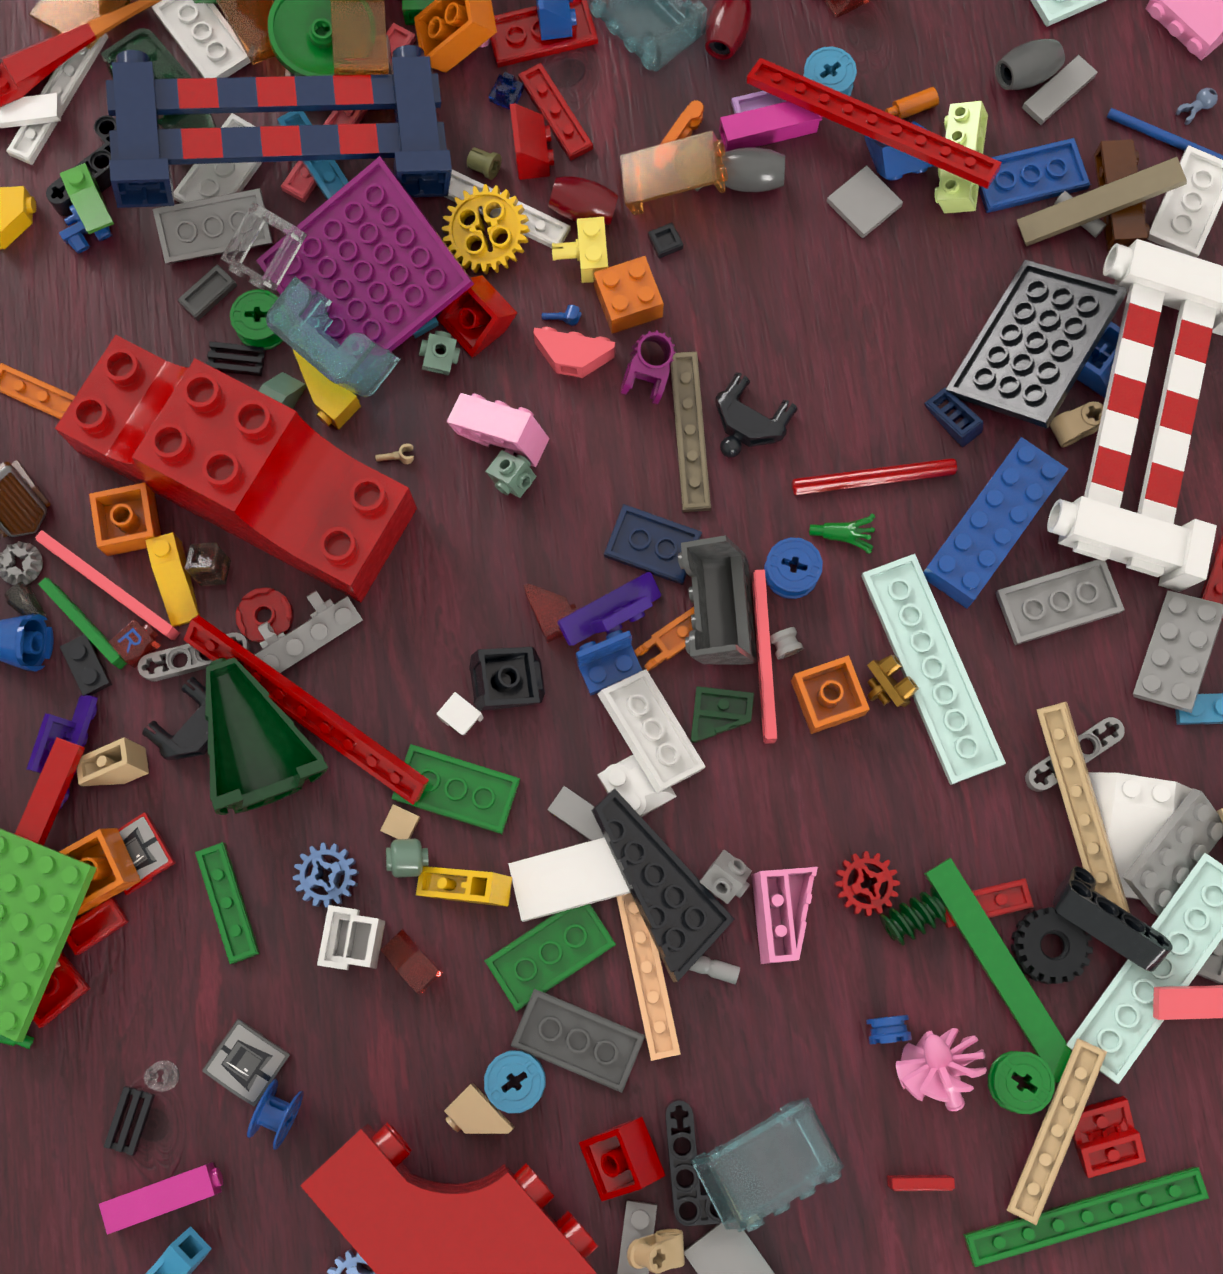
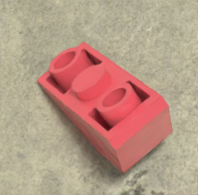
M534 327L535 345L557 374L583 378L615 358V342L606 337L590 338L585 337L579 332L563 333L551 327H542V329Z

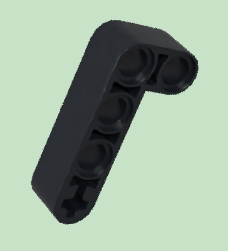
M109 115L99 117L94 124V130L103 145L76 165L79 166L86 163L96 179L101 193L112 185L109 160H111L110 135L108 133L111 130H117L116 119ZM60 177L47 188L46 197L58 214L70 216L73 213L69 206L73 205Z
M1074 866L1056 889L1053 899L1054 909L1062 917L1141 968L1150 972L1154 971L1173 949L1171 942L1157 930L1094 891L1096 885L1094 876L1086 869Z
M682 1099L672 1100L665 1108V1122L675 1217L684 1226L726 1222L733 1213V1205L730 1198L722 1191L700 1192L692 1108ZM677 1105H681L682 1110L687 1111V1115L682 1116L683 1128L689 1126V1132L679 1130L671 1133V1128L678 1129L676 1118L670 1117V1112H674ZM679 1137H685L690 1141V1148L684 1154H678L673 1149V1143ZM688 1169L693 1173V1180L689 1185L682 1186L676 1181V1175L680 1170ZM715 1199L726 1201L727 1208L721 1215H715L710 1211V1205ZM687 1201L696 1205L695 1214L689 1218H685L679 1213L681 1204Z

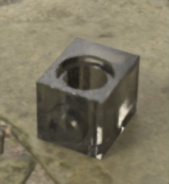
M216 542L190 544L185 569L200 586L222 585L227 582L231 560Z

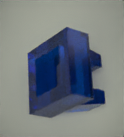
M504 72L503 76L499 74L489 94V102L510 109V104H517L524 90L523 83L516 81L515 76L506 72Z

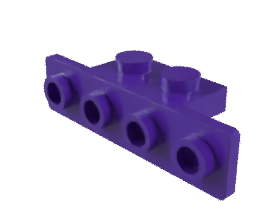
M646 572L559 619L558 625L568 645L573 646L593 634L606 632L608 635L623 628L621 623L628 619L629 622H634L644 617V611L653 606L651 602L660 598L661 593L651 572Z
M81 695L72 721L51 714L44 715L27 770L41 774L56 737L82 747L85 746L88 739L87 730L90 721L97 712V697ZM69 787L59 809L62 808L69 797Z

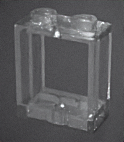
M252 202L221 259L230 264L228 270L242 278L244 273L251 278L248 282L259 289L264 290L265 286L275 291L307 234L264 207ZM264 223H267L286 234V237L265 274L262 276L243 265L242 262Z

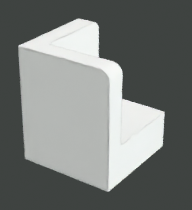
M456 692L437 712V716L447 726L450 725L461 735H465L477 720L481 722L484 718L480 711Z

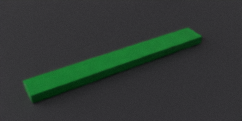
M948 858L925 872L924 875L938 893L947 912L1036 1055L1041 1057L1050 1066L1055 1083H1058L1072 1051L1067 1046L1063 1036L951 858Z
M1194 1166L1044 1210L1040 1215L1037 1225L1020 1217L963 1235L972 1265L978 1267L1209 1199L1200 1169Z

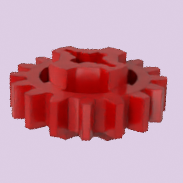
M865 851L862 854V859L856 853L851 855L853 863L844 860L842 865L845 871H836V875L841 877V881L835 882L834 886L842 890L837 895V898L845 897L847 901L843 907L848 908L853 905L855 915L859 914L861 909L864 910L866 917L871 916L872 909L878 915L883 913L881 905L890 908L892 903L889 897L896 898L899 895L896 891H893V887L900 885V881L892 879L897 870L889 871L887 867L891 861L888 859L881 863L879 861V853L870 858L868 851ZM865 864L872 865L881 872L875 873L870 871ZM854 870L855 878L853 884L848 886L849 874ZM864 878L873 881L870 891L868 888L862 889L860 885ZM886 882L885 893L880 899L879 889L881 884ZM856 894L862 896L869 904L861 903L853 896Z

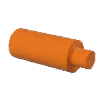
M930 87L893 101L892 107L885 109V112L904 119L938 106L939 96L936 89Z

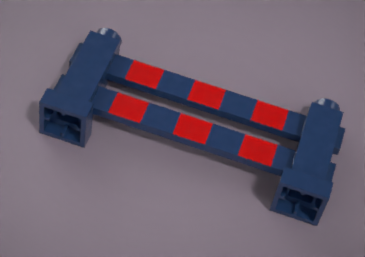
M415 45L400 46L393 51L391 74L155 79L153 63L150 62V57L146 53L139 50L122 51L116 56V62H112L113 80H106L109 116H116L117 130L109 131L111 160H109L110 179L117 208L174 206L173 184L169 165L377 159L379 156L381 158H394L393 173L411 198L448 196L452 166L450 150H447L444 122H437L436 108H441L438 73H431L430 56H425L424 50ZM394 109L395 123L186 129L159 128V115Z

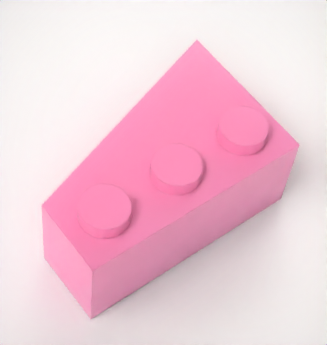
M460 393L447 420V423L458 435L486 447L493 444L505 448V452L511 455L517 453L526 457L531 466L534 467L537 466L550 439L533 417L534 414L530 410L523 407L514 409L499 400H496L495 403L490 402L478 394L470 396Z
M818 867L759 871L752 874L761 964L791 962L800 959L807 924L805 921L808 906L811 904V891Z

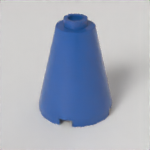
M29 614L0 620V661L27 671L36 672L43 669L44 666L41 664L44 659H50L54 644L52 627H47L44 621L47 618L40 614Z

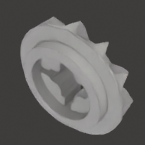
M18 541V543L12 545L7 544V548L0 552V577L7 583L23 586L31 583L39 576L43 566V559L39 550L32 544ZM15 555L20 559H25L22 562L24 571L16 566L12 567L15 565Z

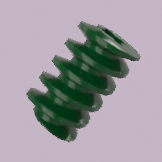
M933 887L930 888V895L924 891L919 894L920 901L915 897L910 898V907L902 902L899 904V912L894 908L889 909V918L882 913L879 915L884 929L893 941L897 940L904 946V935H908L912 940L916 939L915 929H918L925 935V924H929L933 929H936V918L940 919L944 924L947 923L946 909Z

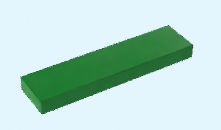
M46 577L38 584L111 664L120 670L127 664L126 658L57 584Z
M221 842L195 852L229 964H235L259 955L258 945L226 844Z

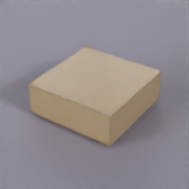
M393 804L380 831L396 839H410L420 817Z

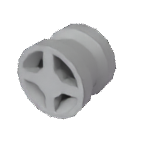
M795 627L786 628L770 636V643L776 647L775 655L777 659L790 657L804 649L802 643L797 641Z

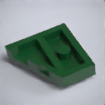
M697 686L690 742L696 743L749 724L752 717L754 693Z

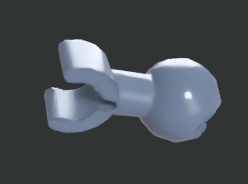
M1212 88L1201 89L1193 103L1182 104L1178 107L1176 115L1191 111L1189 117L1184 122L1185 125L1190 124L1199 110L1210 109L1217 103L1218 95L1216 91Z

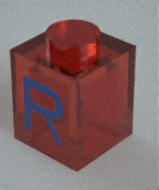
M136 619L108 641L119 655L134 668L138 666L139 660L143 656L153 653L161 646L155 640V637L158 636L156 631L147 622L142 625Z

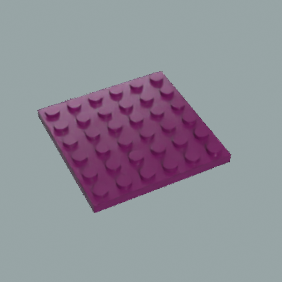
M380 156L256 260L346 387L353 384L474 285V282Z

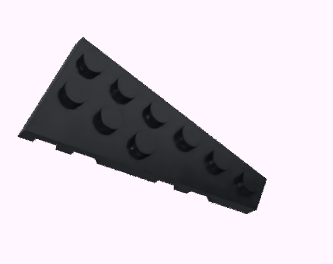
M613 789L591 811L673 983H676L735 919L710 891L700 883L699 879L620 793Z

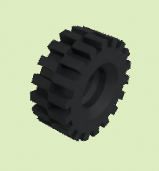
M1054 907L1028 913L1024 916L1023 920L1017 923V931L1012 933L1011 938L1014 939V944H1011V951H1015L1016 957L1013 958L1016 963L1021 965V971L1024 974H1029L1030 979L1034 981H1041L1044 984L1072 981L1075 976H1080L1084 972L1083 967L1088 966L1091 961L1087 958L1088 954L1093 953V947L1088 945V941L1092 940L1091 935L1086 934L1084 930L1062 917ZM1047 934H1055L1063 942V951L1058 957H1049L1042 951L1041 941Z

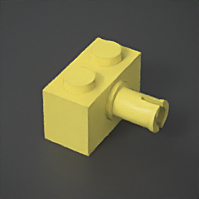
M604 217L577 219L578 239H576V242L552 243L553 261L577 258V261H580L582 283L594 282L593 272L608 268Z

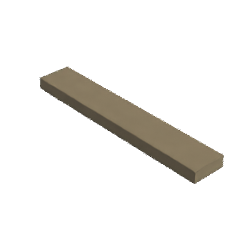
M1175 157L1017 219V224L1027 247L1186 185L1187 179L1178 157Z
M697 351L675 353L672 357L674 361L670 363L682 511L683 513L710 511L711 504Z

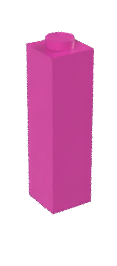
M786 101L720 117L719 134L725 152L738 148H755L816 133L819 121H822V116Z
M212 1162L100 1203L99 1207L107 1235L221 1193L220 1186L223 1185V1177L218 1167L215 1168Z

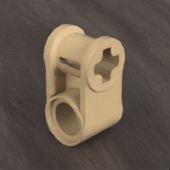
M1094 401L1088 402L1053 418L1049 426L1062 448L1098 431L1103 404Z
M663 1229L649 1236L635 1239L629 1245L627 1251L628 1263L636 1269L646 1267L649 1271L656 1274L684 1266L683 1231L679 1229Z

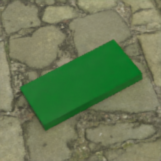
M410 744L404 762L429 779L420 799L414 805L396 792L393 793L392 800L503 835L521 780L520 778Z
M588 904L555 913L484 961L517 1012L528 1004L534 988L547 992L614 947L616 943L592 906Z

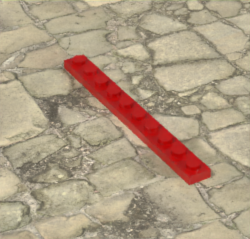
M759 58L747 75V84L986 189L989 188L1000 170L1002 162L763 58Z
M197 615L191 619L184 637L185 642L212 661L219 658H226L228 660L235 657L269 692V698L284 713L412 805L420 799L429 779L204 618Z

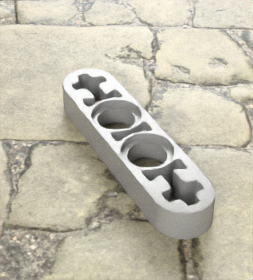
M237 632L226 634L234 641L237 640L240 644H243V647L250 651V643L242 634ZM185 644L143 656L139 660L138 671L140 675L149 681H159L206 669L207 666H210L209 664L212 660H202L201 652L190 644ZM180 653L186 654L188 657L186 665L181 668L174 667V657ZM166 657L168 671L164 666L156 667L153 674L146 670V668L150 667V662L152 661L157 665L165 664L163 658Z
M1114 717L1103 719L1078 736L1079 743L1082 739H1088L1094 745L1092 754L1083 753L1085 763L1123 738L1125 729L1119 719ZM1106 726H1113L1116 730L1113 732V736L1109 735L1100 741L1097 736L1107 729ZM1050 755L1030 768L1026 773L1025 782L1035 792L1045 791L1058 783L1054 775L1055 771ZM1050 768L1053 773L1044 778L1045 785L1041 782L1036 784L1034 782L1036 777L1035 771L1041 774Z

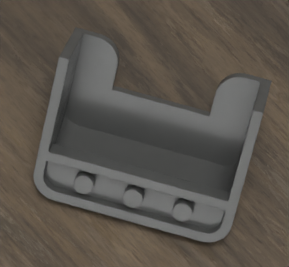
M726 535L682 542V552L678 553V562L681 570L685 569L686 573L692 577V586L689 587V598L691 603L694 604L695 613L691 616L693 630L690 631L689 637L685 638L687 653L702 664L746 665L756 663L757 646L750 572L746 554Z

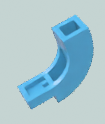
M190 1226L168 1246L146 1274H191L212 1248Z

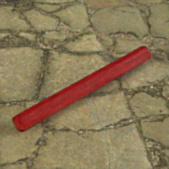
M952 458L797 478L792 482V490L795 495L948 476L956 474L957 463Z

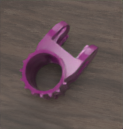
M658 330L653 333L648 331L646 335L642 334L632 346L633 351L630 353L632 359L628 363L624 374L621 394L626 395L632 389L635 378L654 383L650 398L653 404H659L669 376V364L674 361L672 357L676 353L673 348L675 344H672L670 341L671 337L665 336V332L661 334L658 333ZM651 341L657 343L664 352L662 365H650L642 358L640 350L642 343Z

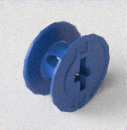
M790 537L775 544L771 548L764 565L768 587L775 594L788 599H797L809 594L815 588L822 573L823 561L818 549L811 542L802 538ZM790 564L796 565V573L790 572Z
M274 1079L262 1095L247 1131L248 1138L253 1137L260 1126L276 1132L273 1142L274 1150L278 1149L286 1138L298 1114L304 1092L299 1091L291 1103L275 1097L278 1088L277 1079Z

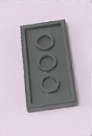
M534 988L511 1046L622 1093L645 1035Z

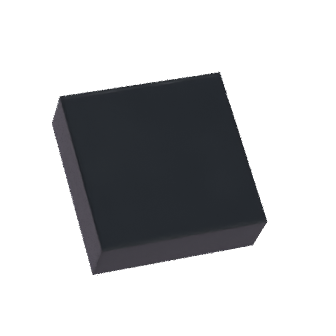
M673 222L648 232V238L659 259L683 249V243Z

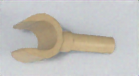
M406 443L399 448V451L375 455L376 462L400 460L403 464H410L414 460V456H404L402 453L412 451L413 445Z

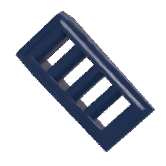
M946 387L925 402V407L960 446H966L982 433L983 420L955 395L947 392ZM946 400L949 402L942 409L938 408ZM953 409L956 410V411L953 412L951 415H949V416L946 415V414L949 413L951 410H953ZM959 418H963L958 424L954 423Z

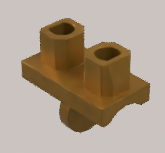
M890 655L880 661L873 660L867 665L876 677V679L872 678L867 682L872 688V691L867 695L870 701L879 698L882 704L886 705L891 701L890 697L897 707H906L911 703L909 698L914 695L919 687L910 676L905 677L899 683L895 681L892 675L903 668L895 655Z

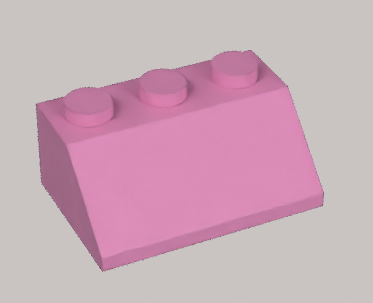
M1150 0L1145 8L1154 19L1158 20L1172 36L1183 43L1188 51L1197 56L1201 61L1223 43V0Z

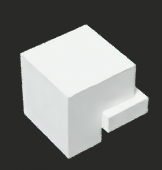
M328 905L317 965L349 970V965L377 969L385 921L378 918L359 916L360 910Z

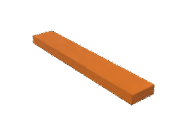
M3 363L0 364V393L61 419L75 398L74 395Z

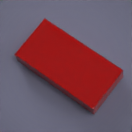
M111 897L75 920L66 941L73 953L79 956L129 921L116 899Z
M887 1175L888 1187L893 1191H953L955 1189L954 1177L950 1175Z

